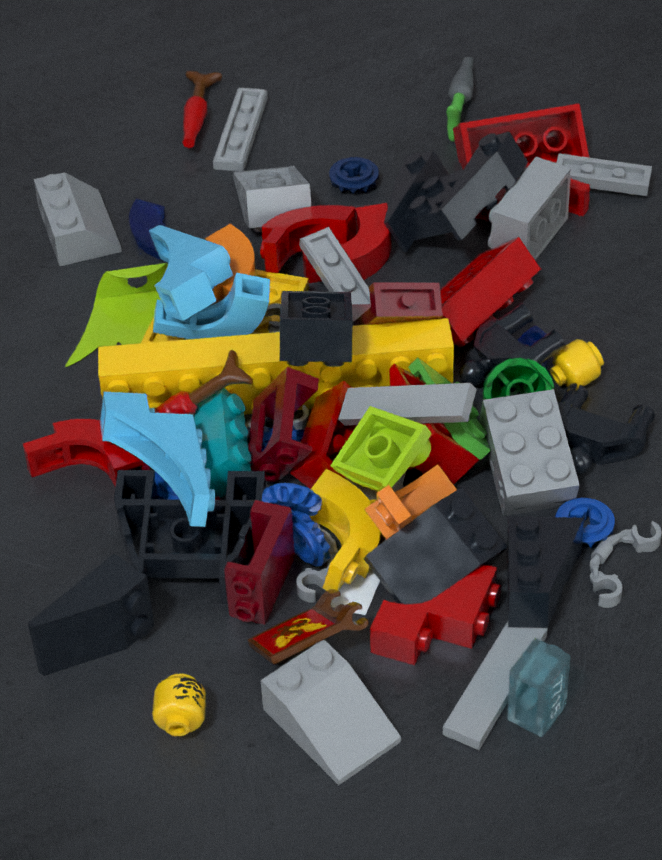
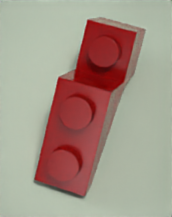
M488 565L480 566L427 602L400 604L383 600L370 627L371 653L415 665L420 652H427L432 638L472 649L477 636H483L486 632L489 622V613L487 612L490 606L496 607L500 598L501 585L496 584L497 568Z

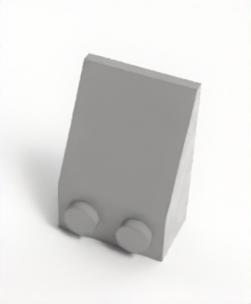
M294 166L233 172L244 221L249 228H254L256 232H262V226L279 214L311 206L310 184Z
M325 640L316 643L261 680L263 710L338 785L401 742V736L351 665Z

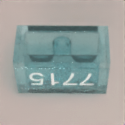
M534 638L510 669L507 720L540 737L544 736L567 704L571 655L563 652L555 645H549Z

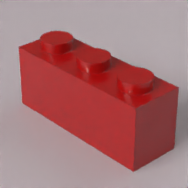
M345 381L340 382L315 398L301 443L312 447V452L291 470V474L309 489L314 486L326 469L346 478L330 466L357 426H345L338 420L347 388H352Z

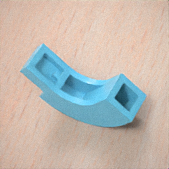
M236 272L232 288L223 300L209 305L184 321L167 315L161 300L157 299L154 310L153 333L184 338V340L251 334L260 325L267 311L270 279Z

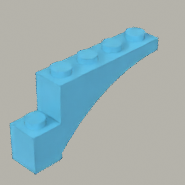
M162 225L149 230L160 259L168 262L164 276L160 282L155 284L167 315L184 321L216 302L217 300L212 289L233 276L229 265L231 258L227 250L221 245Z
M103 392L100 417L102 441H110L120 446L154 469L178 496L186 511L190 526L205 527L207 513L214 511L215 491L214 489H209L211 475L210 469L205 468L206 450L201 448L202 431L201 429H196L193 414L155 413L154 408H149L147 394Z

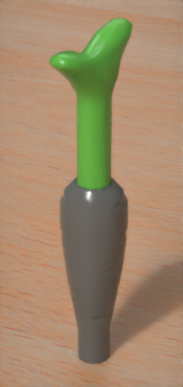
M471 57L463 59L462 65L454 76L448 92L449 98L452 101L451 106H448L446 111L448 117V138L451 142H455L453 128L461 123L463 105L471 99L473 94L474 61Z

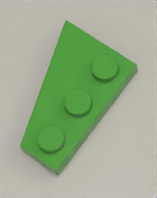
M418 357L408 367L415 377H419L426 383L425 385L452 384ZM472 405L468 422L444 424L455 442L482 460L491 449L485 438L487 431L477 419L479 413Z

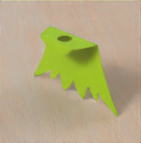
M167 263L107 271L103 274L97 288L94 307L85 332L65 367L80 361L99 346H115L118 342L121 345L141 343L154 317L157 299L161 300L155 284L160 282L168 267ZM147 277V282L142 287L135 288L128 284V278Z

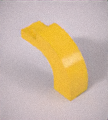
M326 469L311 488L322 499L321 510L316 515L310 516V518L332 531L341 543L342 547L331 561L323 585L325 590L335 589L339 591L344 583L350 585L356 574L366 578L370 567L363 558L378 546L380 530L365 511V508L372 504L368 497L353 483Z

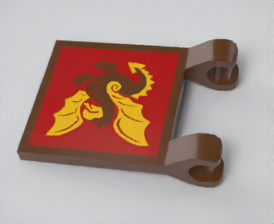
M330 589L323 593L314 607L247 639L252 649L274 665L342 630H362L367 627L368 619L362 617L355 622L352 621L353 613L363 608L357 602H350L346 605L340 604L336 608H331V601L335 597L341 596V593L338 590Z

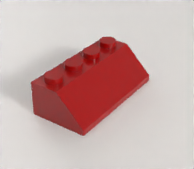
M580 103L464 122L453 128L457 156L463 170L483 137L491 133L497 135L509 131L526 157L527 164H531L535 157L556 163L558 154L589 158Z
M520 237L479 254L440 289L443 317L440 319H449L453 345H457L458 348L472 341L475 338L473 332L489 319H494L493 313L496 310L501 311L514 301L512 296L516 292L520 293L533 284L531 278L541 270Z

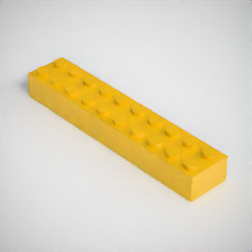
M448 318L353 326L352 362H344V365L338 367L325 366L323 362H308L304 366H292L287 364V361H279L280 332L98 347V376L102 400L103 392L147 394L149 408L154 409L172 395L181 391L192 392L221 373L230 350H234L237 353L239 368L253 379L252 385L233 384L224 387L231 394L235 393L241 398L245 405L244 415L252 414L254 399L286 367L319 378L318 391L303 404L308 409H312L317 396L342 381L348 383L352 388L390 386L389 368L395 363L411 373L408 367L417 357L453 384L454 345Z

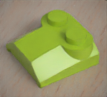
M370 406L330 466L352 482L377 492L387 485H390L392 488L409 467L418 466L428 458L431 452V443L428 439L432 433L426 425Z

